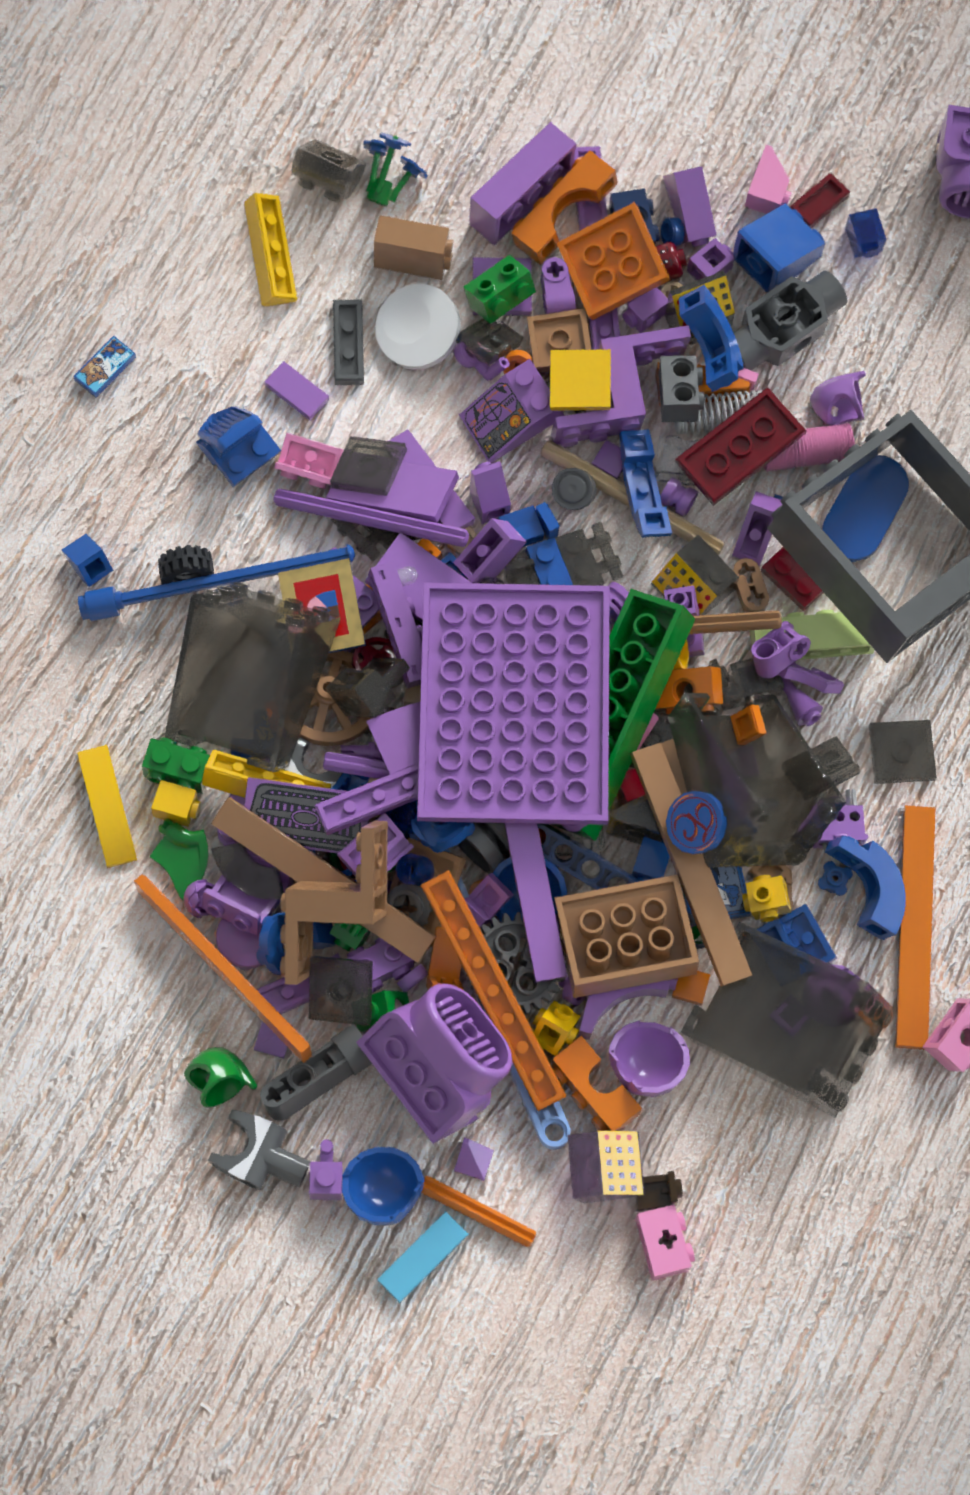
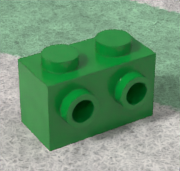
M508 255L463 286L470 308L489 324L536 293L531 272L511 255Z
M161 737L159 740L151 738L141 767L144 777L153 783L159 784L160 780L195 789L197 793L203 794L205 788L202 785L203 773L210 755L200 747L189 746L188 749L178 746L177 742L169 738Z

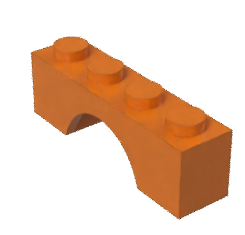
M591 150L584 156L577 158L571 170L564 177L556 180L552 190L544 198L541 197L536 201L532 211L525 218H521L516 222L511 232L515 246L541 265L558 247L557 242L559 240L555 230V223L559 214L567 206L576 202L591 201L600 203L618 184L616 170Z

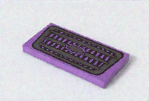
M248 777L244 807L309 850L338 854L357 836L358 832H361L362 827L369 824L368 819L327 836L315 809V804L348 791Z

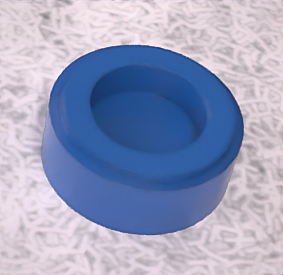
M668 217L663 220L660 228L663 243L672 242L676 247L682 244L684 225L680 218Z

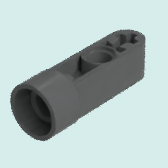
M354 1024L332 1037L330 1042L312 1053V1057L305 1063L300 1061L262 1088L260 1094L261 1101L272 1119L281 1121L291 1117L351 1075L355 1076L372 1065L371 1061L356 1043L363 1035ZM310 1080L305 1086H299L302 1081Z

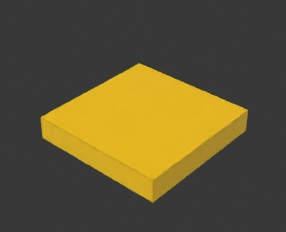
M611 349L551 350L550 411L611 410Z

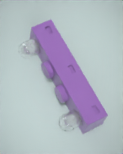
M394 561L371 567L368 577L406 689L421 685L423 629L420 625L416 626L413 615L416 614L413 600L411 597L406 598L403 586L413 584L417 580L418 572L412 566L397 569Z

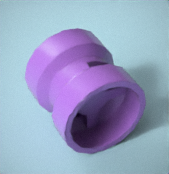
M672 477L663 489L660 498L662 505L665 507L674 506L676 513L685 517L694 504L699 492L691 487L685 488L682 486L681 481Z

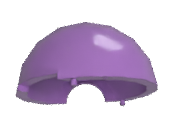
M638 1020L625 1025L614 1035L609 1046V1060L620 1083L634 1095L657 1097L671 1092L685 1078L690 1066L689 1049L683 1037L672 1027L669 1028L656 1022H640Z

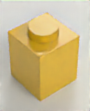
M160 780L151 810L155 818L162 820L168 818L173 823L177 822L180 825L189 827L191 818L196 819L199 814L201 801H198L195 789Z

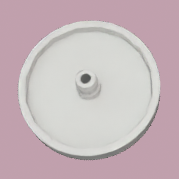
M411 284L396 290L382 304L375 323L376 339L383 353L395 364L412 370L430 368L442 362L455 348L461 330L460 315L453 301L442 290L428 284Z

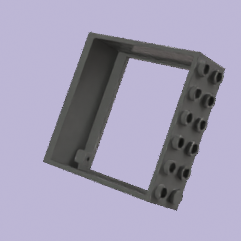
M912 410L903 416L899 413L893 416L886 423L884 430L880 431L877 428L866 437V443L862 446L858 444L852 446L844 454L845 458L840 462L837 459L830 462L823 469L824 473L821 476L812 475L802 484L801 487L803 489L795 493L792 490L780 501L782 505L772 513L771 516L774 519L767 528L886 663H889L970 600V554L894 611L804 509L892 445L970 531V474Z

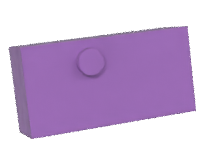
M552 122L547 124L471 196L469 225L495 246L513 229L519 219L524 218L532 210L538 199L544 198L552 190L556 180L564 177L571 170L575 158L576 143Z

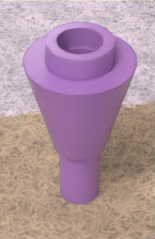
M782 677L778 679L777 683L787 695L797 724L799 726L815 724L821 718L820 713L823 707L803 691L797 689L790 679Z

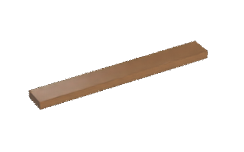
M661 743L632 752L630 756L676 874H678L680 884L720 986L724 987L751 977V970L705 854H690L681 851L672 843L667 834L666 818L668 810L674 800L681 796Z
M231 797L226 799L211 823L297 882L357 883ZM388 903L387 916L374 924H361L417 963L422 960L437 937Z

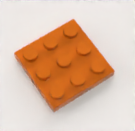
M635 202L557 242L587 315L591 320L670 281Z

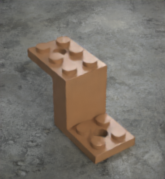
M374 821L362 827L361 832L357 833L356 849L358 852H361V864H358L356 868L357 883L299 881L285 889V893L281 896V911L285 912V925H282L280 935L281 943L285 944V956H282L280 964L281 975H285V984L298 985L313 975V922L374 924L387 916L388 821Z

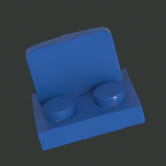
M236 406L211 414L198 430V437L200 439L196 441V444L212 465L218 467L232 487H235L281 453V449L262 426L263 422L252 412Z

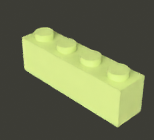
M821 610L813 615L794 612L786 617H782V622H790L798 634L807 636L811 641L807 653L798 660L873 654L875 651L841 612L834 613L833 610ZM773 629L750 630L751 645Z

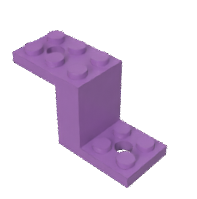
M689 325L601 339L598 349H611V410H597L555 417L551 432L552 442L557 445L561 444V447H572L577 445L578 441L590 440L591 443H597L607 440L608 436L619 435L620 431L641 430L646 411L637 366L650 364L652 360L660 359V356L684 355L691 338Z

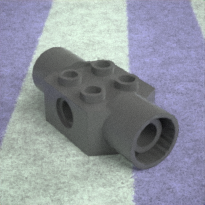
M825 270L808 282H803L791 276L746 307L742 319V327L734 332L740 349L743 368L752 371L765 361L779 366L824 334L828 317L847 304V295L838 279Z

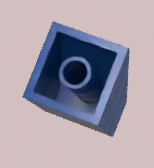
M785 203L741 228L737 233L733 254L736 263L768 293L791 276L796 278L822 256L825 242L817 230L811 229L804 222L802 215L797 210L791 209Z

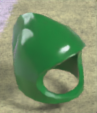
M213 1047L200 1052L184 1071L187 1082L202 1092L200 1096L201 1104L208 1108L216 1107L232 1099L246 1085L252 1090L258 1087L241 1059L223 1047Z

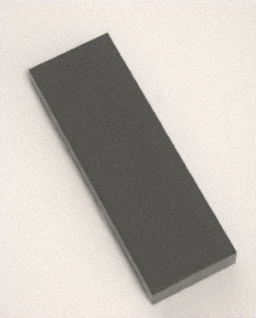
M333 300L335 385H364L362 300Z

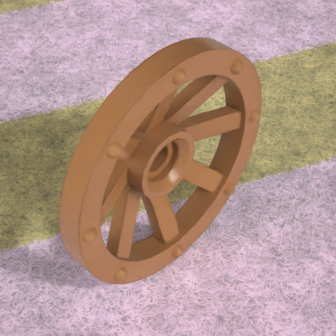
M343 650L299 660L291 659L283 668L277 681L275 700L282 722L295 736L303 737L310 741L309 743L315 745L337 746L355 740L369 728L366 721L376 717L380 698L379 691L365 685L368 694V701L344 691L364 684L356 676L342 680L337 679L342 664L353 669L352 653ZM358 657V663L362 662L363 660ZM331 661L332 665L328 676H324L314 663ZM304 668L315 683L290 680L300 669ZM324 689H331L333 692L327 693ZM287 691L313 693L290 709L287 701ZM341 702L364 711L363 716L354 725L351 724ZM316 705L319 709L314 727L311 729L301 723L297 717ZM333 710L342 730L322 732L327 712Z

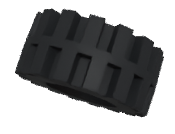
M186 545L184 548L178 546L175 547V550H167V554L162 553L160 558H158L161 585L214 574L212 555L205 547L201 549V546L197 545L195 547Z

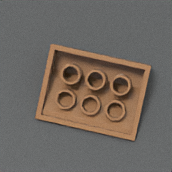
M678 874L556 897L554 899L573 998L697 974L699 958Z

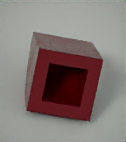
M636 769L627 771L616 795L621 806L645 795Z

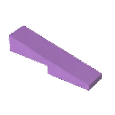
M408 429L383 444V448L391 460L436 467ZM453 489L438 523L466 529L469 526H473L475 517Z

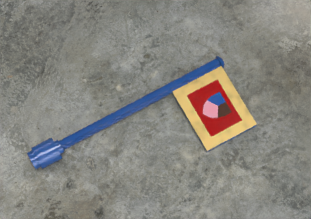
M349 544L344 548L124 593L121 591L116 592L115 587L111 586L87 591L85 595L78 596V605L82 619H90L92 622L120 616V609H125V606L278 575L293 660L366 646L350 563L355 558V552Z

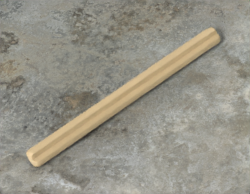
M551 440L544 444L541 449L543 457L563 469L578 468L588 472L593 477L597 489L630 507L624 483ZM667 509L672 533L713 557H717L724 547L723 541Z

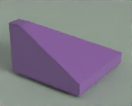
M262 1021L254 1051L284 1059L288 1047Z
M464 1138L454 1171L484 1181L494 1150Z

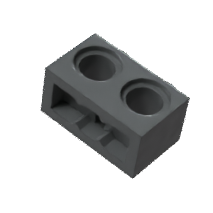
M696 355L660 356L659 388L662 422H698L699 410H704L705 399L704 392H699L698 385L703 383L702 367H697Z

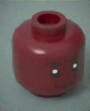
M672 242L656 246L670 278L668 282L680 279L683 276L682 267L688 265L683 248L677 250Z

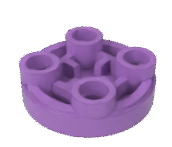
M221 919L216 931V942L219 952L233 966L244 971L262 966L256 957L259 948L260 932L257 936L250 932H243L232 923Z

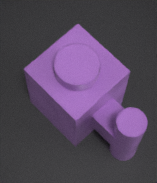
M328 1139L323 1140L320 1144V1162L310 1161V1200H342L343 1164L342 1162H333V1143Z

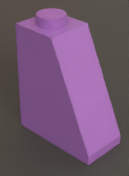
M702 166L664 175L663 180L674 216L680 218L684 225L683 243L692 242V247L708 244V237L717 236Z

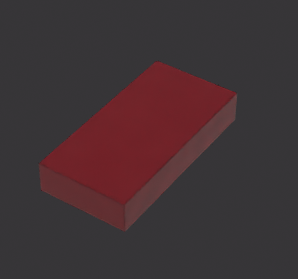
M830 172L794 202L790 208L797 210L802 215L804 222L812 228L850 196L851 191Z

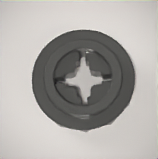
M402 884L392 889L387 895V903L397 910L407 906L408 901H410V905L415 906L417 911L410 913L409 918L421 926L429 923L427 919L432 909L422 888L412 884Z

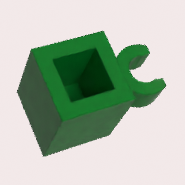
M335 923L329 933L336 937L334 940L335 944L350 952L351 948L356 950L362 947L371 931L361 924Z

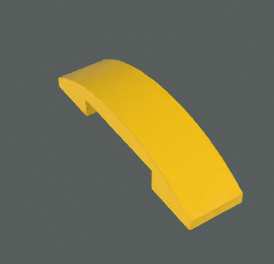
M104 745L77 752L107 868L138 861L108 746Z

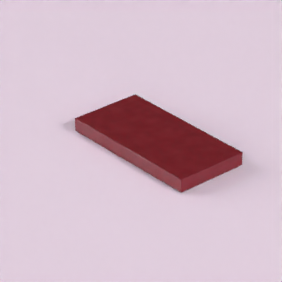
M767 387L675 459V463L714 506L806 434V429Z

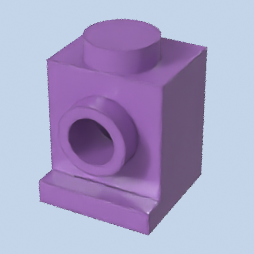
M714 238L689 258L687 272L699 285L721 278L733 268L734 254L726 244H721Z
M656 287L627 302V310L622 314V317L629 327H635L639 333H642L667 314L670 301Z

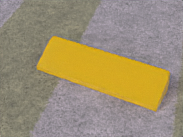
M254 192L244 202L261 304L262 306H274L294 303L297 301V294L280 198L277 195Z
M213 749L204 768L202 785L243 798L246 796L248 777L331 788L330 783Z

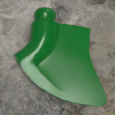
M167 818L158 827L159 832L165 836L156 846L150 858L166 870L180 899L183 901L187 887L194 881L204 878L209 859L208 843L204 829L189 831L177 822L173 823L171 819Z

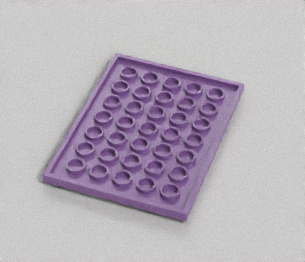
M424 583L418 821L608 825L610 586Z

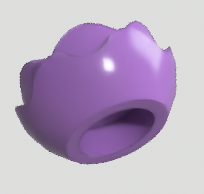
M207 879L194 881L187 887L184 893V905L187 911L196 918L210 915L203 909V893L206 888L212 890L214 884L209 883Z

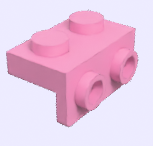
M286 433L279 461L275 463L274 468L281 470L280 476L297 480L298 476L310 479V485L326 489L327 484H333L339 472L345 450Z

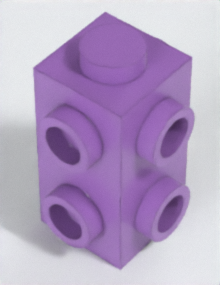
M380 937L375 940V945L367 949L359 947L348 953V958L344 960V967L358 995L363 992L371 994L382 988L383 982L391 978L399 980L414 967V960Z

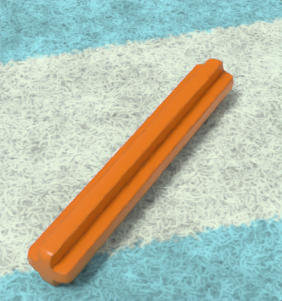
M430 1176L424 1177L421 1193L526 1247L532 1245L536 1237L535 1230Z

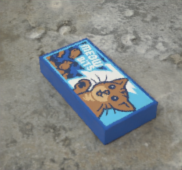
M113 335L73 376L74 381L97 398L136 358V353Z

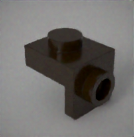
M668 1171L667 1174L642 1177L643 1195H636L637 1211L654 1210L674 1204L676 1207L678 1198L683 1197L681 1179H675L674 1171Z

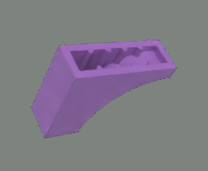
M678 978L589 995L578 1037L582 1035L584 1039L590 1040L596 1024L603 1015L612 1007L625 1000L640 996L666 998L669 989L675 990Z

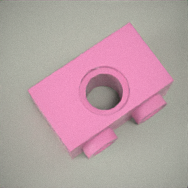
M957 998L923 1046L948 1071L964 1072L970 1068V999ZM962 1031H964L965 1039L963 1043L960 1039Z

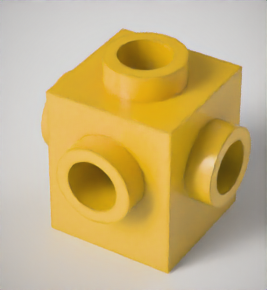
M760 875L754 877L753 882L745 883L747 893L742 894L744 908L746 912H751L755 920L760 919L761 922H771L779 918L778 915L792 913L787 883L782 875L772 878L770 875Z
M555 1000L547 1010L542 1007L532 1023L536 1025L534 1034L541 1047L556 1056L565 1043L567 1045L573 1043L579 1033V1029L575 1026L581 1016L573 1012L569 1006L560 1004Z

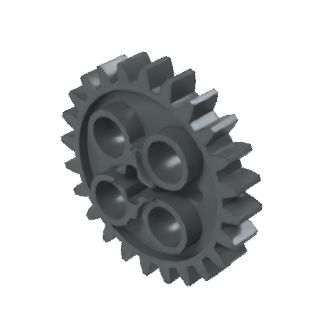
M520 912L515 914L513 921L510 920L507 913H504L501 924L493 917L490 920L492 929L483 924L480 930L503 971L507 982L513 970V963L509 961L516 957L520 939L523 937L526 940L518 960V964L523 967H520L515 972L511 990L525 1015L530 1013V1004L538 1011L542 1008L540 999L546 1003L551 1002L552 997L549 991L557 994L561 989L555 982H563L566 977L535 983L531 958L528 955L529 947L524 922ZM500 937L509 938L513 944L512 951L502 950L499 947L498 939ZM527 976L533 981L532 991H525L520 987V977Z

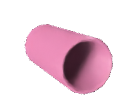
M849 423L806 428V434L765 465L764 469L768 472L801 466H815L818 464H829L835 459L840 462L845 458L844 454L855 445L852 428Z

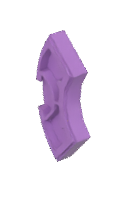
M796 661L778 674L784 679L804 683L822 693L840 694L844 687L843 682L814 667L811 670L796 664Z

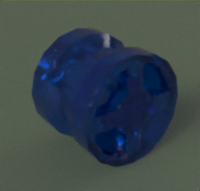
M413 853L402 856L396 866L399 880L408 885L421 886V884L433 879L435 873L434 865L428 857Z

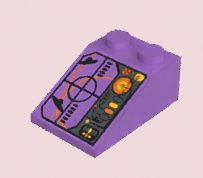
M531 359L502 376L459 414L485 458L491 463L552 426L555 417L565 416L563 411H550V389Z

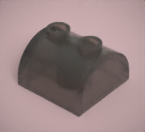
M314 139L297 148L291 171L293 176L300 178L298 181L299 186L308 190H314L315 186L325 190V198L334 202H340L341 198L347 199L351 196L363 175L367 162Z

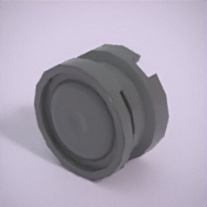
M567 468L559 472L554 478L552 495L561 507L569 510H582L594 500L596 483L588 472L578 468Z

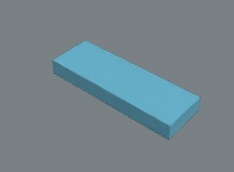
M445 1212L377 1281L401 1303L468 1236V1233Z

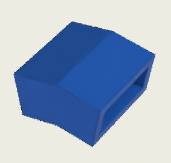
M534 505L496 518L508 521L527 541L523 547L543 541L544 531Z

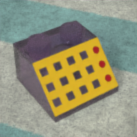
M593 1131L567 1135L573 1199L581 1203H592L645 1196L638 1131Z

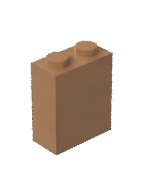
M379 215L374 238V268L443 280L444 270L450 271L453 257L454 240L449 239V228Z

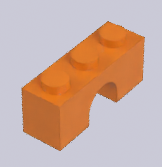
M581 1035L552 1059L551 1067L560 1084H566L573 1092L571 1098L581 1110L586 1108L593 1116L591 1122L598 1131H620L640 1115L642 1108L622 1084L610 1093H599L592 1088L589 1083V1075L600 1066L601 1058Z

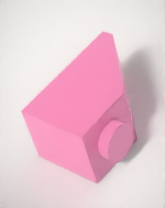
M765 145L744 206L765 214L785 203L788 205L792 192L787 191L790 179L772 146Z

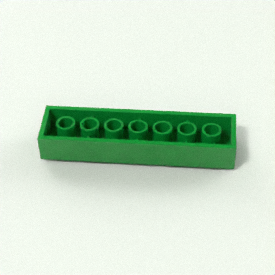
M630 589L609 636L608 813L632 762L630 754L637 751L696 620L685 606L634 589ZM550 824L566 830L561 824ZM587 824L580 831L572 833L596 841L603 825Z

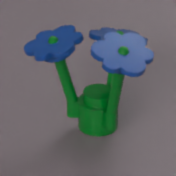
M380 133L379 137L385 139V143L376 139L363 141L364 148L374 155L370 180L366 192H368L366 199L387 207L389 201L396 202L399 192L411 176L417 178L419 175L426 179L428 175L413 160L401 156L400 161L404 165L403 170L406 173L394 190L391 189L393 183L385 179L395 149L401 150L402 146L410 147L411 143L397 136ZM386 155L380 176L377 177L380 156Z

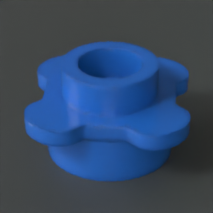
M833 861L826 862L823 866V876L818 880L819 888L835 893L838 896L845 895L847 892V882L853 876L852 870L849 867L841 868L836 866ZM837 876L838 880L834 881L832 877Z

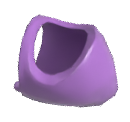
M865 371L835 376L824 381L814 389L810 396V403L814 412L824 423L832 426L865 419L859 387V379L866 376ZM833 406L838 408L836 417L831 415Z

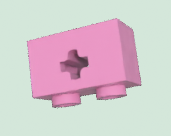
M675 1204L637 1214L635 1221L651 1280L689 1272L692 1267L691 1262L695 1261L691 1243L685 1244L682 1231L686 1230V1224L682 1212L676 1211ZM663 1235H666L668 1240L673 1239L674 1241L668 1250L665 1244H659Z

